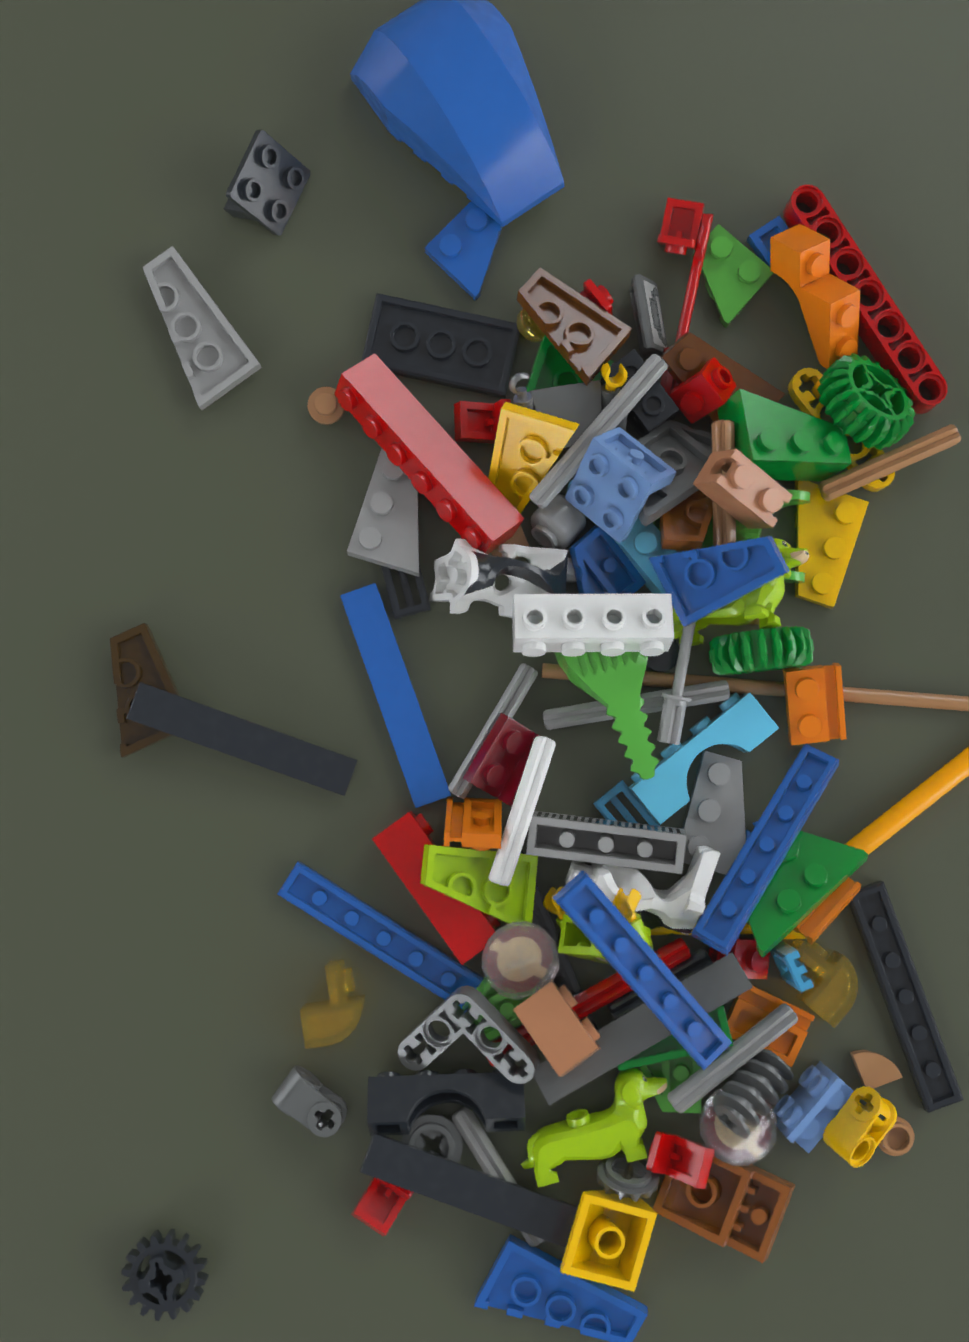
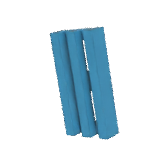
M623 780L619 781L612 789L608 790L593 803L607 820L617 821L604 806L607 802L611 801L627 822L638 823L616 797L622 791L649 825L660 826Z
M781 940L770 953L782 979L800 992L814 987L811 979L804 975L807 972L805 965L796 960L801 957L798 950Z

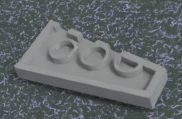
M173 246L142 267L201 411L262 368Z

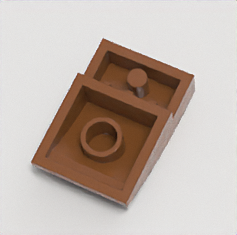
M714 1152L705 1189L695 1188L665 1175L653 1210L657 1214L721 1247L728 1245L764 1263L771 1252L795 1184L747 1162L737 1163L726 1160Z

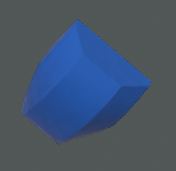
M420 0L375 29L353 67L350 76L394 138L399 142L403 141L413 149L417 157L425 163L426 161L441 173V176L451 185L455 184L466 193L470 201L486 212L487 215L502 227L564 187V179L522 53L511 25L493 4L487 0Z

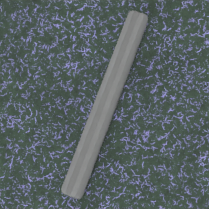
M653 354L646 360L529 495L534 504L542 509L547 507L577 473L592 438L615 429L668 368V365L661 357Z
M726 680L684 686L682 697L692 698L691 702H687L686 707L728 700L730 698V690ZM672 689L640 694V697L645 701L640 711L645 714L662 711L664 697H661V693L671 695ZM598 701L543 711L544 726L547 730L614 719L606 715V707Z

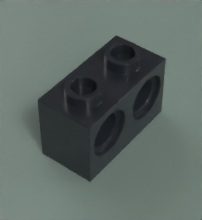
M635 349L610 366L609 377L617 375L620 363L627 371V381L619 387L620 390L645 363ZM602 377L601 384L603 385L606 383V381ZM657 380L628 413L627 420L642 438L668 420H674L679 408Z

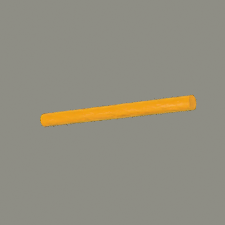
M969 746L846 842L845 845L864 850L869 855L969 776Z

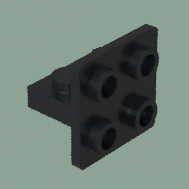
M256 130L226 191L228 201L224 210L235 218L256 220L272 234L281 236L311 172L264 130Z

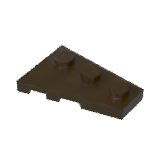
M142 623L110 638L114 684H116L118 709H116L117 721L120 723L121 758H125L173 736L126 719L140 682L180 696L152 632L146 623Z

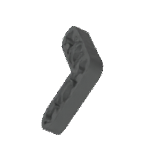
M461 986L449 995L408 1033L398 1046L397 1051L399 1060L405 1067L414 1071L422 1070L464 1034L513 1083L525 1084L529 1082L540 1064L539 1054L535 1048L480 991L471 986ZM467 1001L472 1007L464 1011L459 1005ZM482 1015L484 1018L477 1026L474 1021ZM436 1020L444 1022L449 1028L450 1035L441 1036L437 1034L433 1029L432 1022ZM491 1026L499 1030L502 1041L495 1043L487 1039L484 1034V1028ZM424 1039L428 1045L422 1052L416 1055L411 1049L416 1048ZM509 1043L512 1046V1048L508 1049L506 1054H504L503 1050ZM523 1059L527 1064L526 1066L518 1067L514 1062L515 1060L520 1061Z

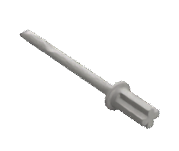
M696 622L683 627L671 695L661 693V697H664V704L657 741L663 743L680 744L687 702L692 701V698L682 696Z

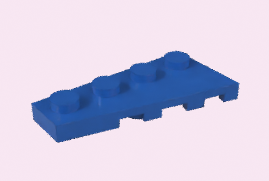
M509 1234L475 1297L474 1307L487 1310L488 1306L506 1310V1315L521 1319L523 1315L544 1320L547 1326L560 1329V1326L563 1325L579 1329L582 1335L609 1342H633L648 1315L646 1305L606 1284L561 1273V1260L536 1247H531L527 1242Z

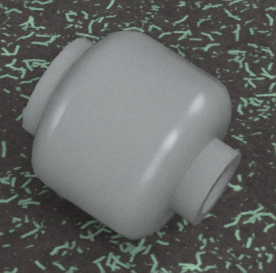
M557 494L547 507L543 509L538 507L532 514L530 521L532 526L531 533L534 539L544 548L565 549L584 530L586 517L570 504L564 495Z

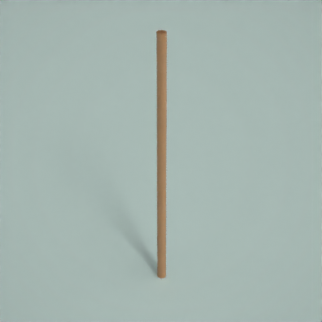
M542 664V678L569 680L559 664ZM645 671L642 686L672 688L675 673ZM686 674L684 685L690 686L726 680L730 693L745 694L750 692L753 695L785 697L784 682ZM843 687L844 702L969 711V696Z

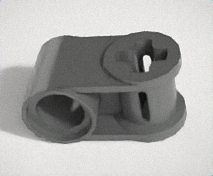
M294 1065L272 1096V1101L277 1108L288 1116L295 1118L319 1137L334 1135L340 1129L347 1116L348 1108L343 1098L321 1083L313 1073L298 1065ZM327 1109L332 1110L334 1114L328 1121H325L322 1115Z

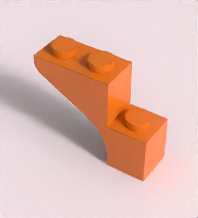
M802 224L793 226L770 237L771 272L785 280L797 296L819 363L828 369L843 355L850 356L852 353L858 355L860 289L829 273L830 239Z

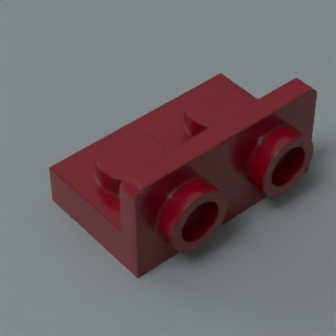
M501 713L463 779L512 807L534 739L540 735Z

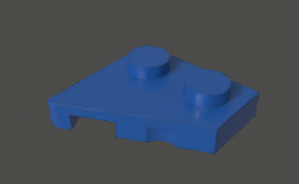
M471 201L425 247V253L476 301L480 297L484 278L489 269L502 226Z
M597 525L569 548L579 594H634L646 583L615 540Z

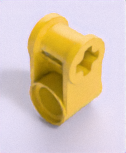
M865 1086L857 1088L851 1093L848 1101L836 1117L826 1126L823 1133V1141L852 1167H861L871 1159L876 1147L894 1126L897 1120L896 1108L889 1100L881 1098V1095L875 1089ZM861 1099L867 1103L865 1106L860 1103ZM879 1115H883L885 1120L880 1119Z

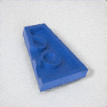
M772 536L649 558L665 592L671 593L672 606L683 627L691 625L790 572Z

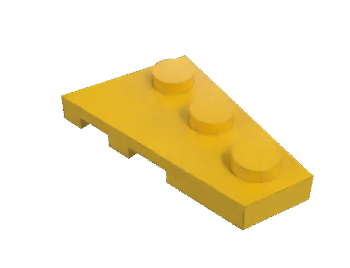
M505 402L500 411L488 479L521 514L530 500V493L546 476L579 424Z
M795 481V490L810 492V503L797 505V513H795L797 548H805L809 551L807 562L795 567L796 572L805 573V583H795V597L832 609L835 606L869 502L847 494L830 501H825L821 496L818 484L809 481Z

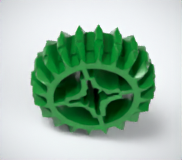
M854 353L850 356L843 355L823 373L822 378L819 380L820 385L817 390L821 395L819 398L820 403L826 406L825 414L831 416L834 420L833 425H838L843 430V435H850L855 443L862 442L868 449L871 447L878 450L884 447L889 448L891 445L899 442L914 424L913 417L915 416V411L911 407L913 405L912 399L906 396L907 389L901 387L898 383L899 378H894L890 374L889 369H883L878 361L871 362L867 356L859 357Z
M786 626L724 634L714 637L709 642V661L712 663L713 672L718 675H738L796 668L809 665L813 661V639H811L810 630L803 626Z

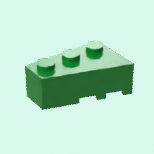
M743 389L737 390L724 405L717 409L719 420L734 422L735 449L740 451L774 480L822 482L835 476L852 464L847 437L843 435V430L838 425H833L830 422Z

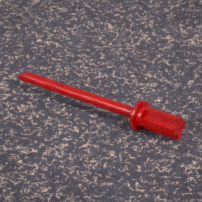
M703 213L675 342L689 331L714 214ZM668 370L662 374L660 384L669 395L672 389L679 384Z

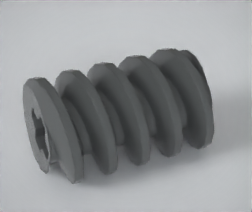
M763 1049L741 1066V1070L736 1071L732 1076V1081H728L723 1086L722 1092L717 1093L713 1098L714 1112L718 1119L736 1135L747 1139L751 1133L746 1124L751 1127H757L760 1124L757 1114L766 1116L770 1112L766 1103L776 1105L779 1101L777 1093L785 1094L787 1092L788 1085L785 1080L789 1081L794 1078L791 1069L779 1056L770 1050Z

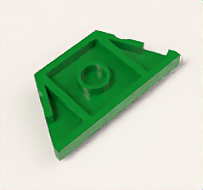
M800 831L747 921L755 938L758 953L762 957L767 955L867 861L868 854L864 850Z

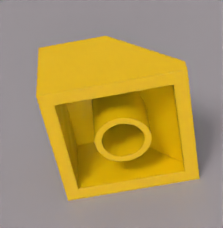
M605 1189L583 1191L560 1272L635 1292L657 1212L642 1198L634 1202L631 1198L624 1197L620 1200L617 1194H606Z

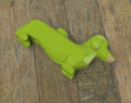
M773 538L789 570L804 564L809 559L808 549L791 548V545L786 541ZM791 570L783 576L696 621L692 646L704 644V636L700 635L698 631L710 624L740 626L749 624L756 618H759V628L761 629L781 626L780 618L774 614V611L784 595V578H790ZM673 608L674 639L679 638L680 644L683 625Z
M636 1068L620 1071L614 1085V1102L608 1109L590 1114L586 1109L573 1110L566 1115V1120L539 1129L528 1140V1159L524 1160L521 1166L523 1169L534 1168L539 1188L559 1182L557 1172L551 1169L556 1168V1166L561 1165L566 1160H602L613 1157L621 1150L624 1151L628 1163L648 1158L641 1137L647 1127L643 1102L650 1097L664 1092L667 1088V1079L665 1077H646L641 1070Z

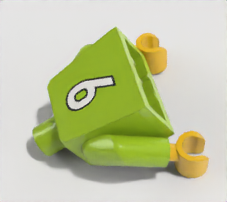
M560 886L557 890L555 887H551L543 899V906L549 912L558 916L556 922L561 929L558 953L611 965L552 898L563 887ZM619 888L612 903L653 950L651 930L649 927L644 926L641 916L635 913L641 900L640 892L632 888L629 895L626 896L623 889Z

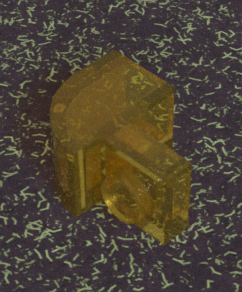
M794 939L790 946L798 950L801 956L798 959L815 973L811 978L814 987L800 992L796 997L825 1022L835 1028L849 1012L856 1000L858 993L856 971L848 958L834 950L828 959L825 960L829 953L819 944L814 942L811 945L809 942L805 943L800 939Z
M344 959L329 961L325 966L330 1000L306 1003L300 1009L305 1049L333 1045L344 1040L354 1031L362 1016L365 994L349 996V992L355 990L352 968L345 969Z

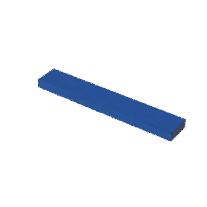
M376 583L340 595L415 808L451 796Z
M808 744L803 745L694 927L692 937L726 956L729 954L838 768L839 759Z
M300 861L296 863L277 895L444 1000L461 986L477 988L485 978L464 964L461 965L458 960ZM465 1003L459 1005L461 1009H463L462 1007Z
M581 870L552 897L703 1070L732 1044V1041L586 872Z

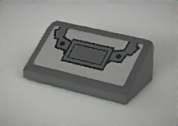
M637 274L632 278L629 291L640 356H642V359L649 358L653 354L661 356L664 348H667L668 345L658 286L654 281L641 274Z

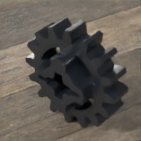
M158 1229L153 1232L150 1241L143 1236L136 1244L137 1249L132 1248L128 1253L126 1259L130 1263L124 1266L121 1275L130 1278L126 1280L122 1290L133 1291L134 1295L128 1303L132 1306L140 1302L143 1305L140 1315L144 1316L151 1309L155 1311V1320L160 1321L164 1312L168 1311L170 1318L174 1320L180 1312V1307L188 1313L194 1305L193 1300L199 1301L204 1292L201 1286L206 1284L209 1274L201 1272V1270L205 1268L208 1260L207 1258H197L196 1255L202 1246L196 1244L190 1247L187 1244L190 1237L189 1234L186 1233L181 1240L175 1239V1229H170L166 1238H163ZM150 1254V1266L146 1267L144 1271H141V1266L144 1258H146ZM190 1277L188 1288L180 1294V1283Z

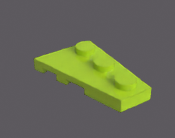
M424 844L420 884L512 926L520 924L532 926L538 856L520 853L510 885L502 886L489 880V874L497 851H477L468 848Z

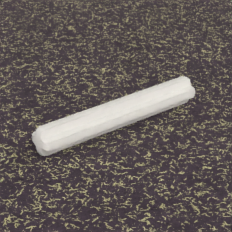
M537 736L534 739L501 838V849L497 850L489 874V880L502 886H509L556 746L555 741L550 738Z

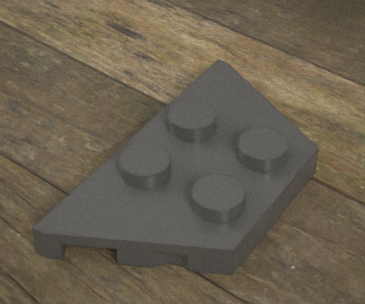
M670 419L638 440L643 446L677 471L670 485L650 494L638 516L645 527L699 490L693 485V482L712 453L711 433L693 430L685 424Z

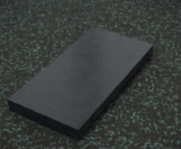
M377 293L361 361L375 353L394 375L506 398L521 324Z

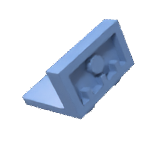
M617 427L592 438L565 495V499L618 543H621L627 539L649 495L670 485L677 471L622 428Z
M821 1061L816 1066H809L802 1073L798 1080L800 1085L790 1096L787 1094L777 1102L773 1110L775 1114L771 1118L790 1142L793 1143L795 1141L807 1153H810L822 1139L828 1123L836 1117L848 1101L851 1093L854 1092L853 1089Z

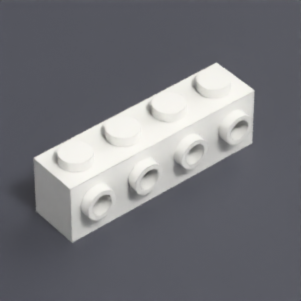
M671 593L514 594L512 605L513 652H522L523 655L528 657L542 656L546 652H562L564 656L569 657L581 656L585 652H601L604 656H619L624 654V652H640L644 656L660 655L669 651L674 639Z

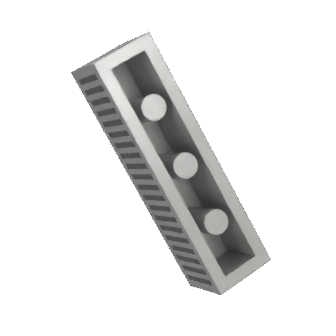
M534 811L529 825L526 855L682 874L687 835L685 829Z

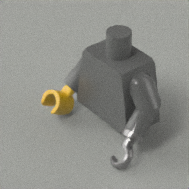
M605 363L600 369L601 375L606 381L602 386L600 380L591 381L588 386L583 382L527 392L525 387H515V385L521 379H529V375L524 372L517 373L509 382V388L515 394L513 402L515 405L579 424L561 451L563 456L620 391L619 387L627 381L628 374L621 363L619 364V372L614 377H609L611 371L609 364Z

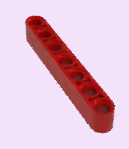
M811 184L799 186L794 190L784 209V220L787 226L791 228L802 224L817 233L826 234L830 238L829 273L860 289V294L866 295L871 301V306H865L860 303L859 336L880 366L885 370L889 369L890 374L894 378H899L898 383L901 387L907 389L906 396L912 399L913 405L911 407L914 409L915 414L929 412L944 400L947 395L948 385L945 378L822 191ZM796 203L807 204L811 212L804 213L800 211ZM837 264L847 265L850 268L851 275L842 274L838 270ZM878 325L888 327L891 337L882 336L878 331ZM898 355L905 356L910 360L911 369H906L900 365ZM919 386L926 387L930 391L932 400L922 398L919 393Z

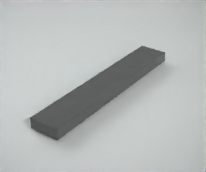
M733 952L681 982L707 1014L753 988ZM644 1003L597 1030L601 1038L596 1040L601 1049L565 1076L559 1077L549 1061L546 1060L539 1064V1068L533 1077L547 1103L551 1105L672 1034Z

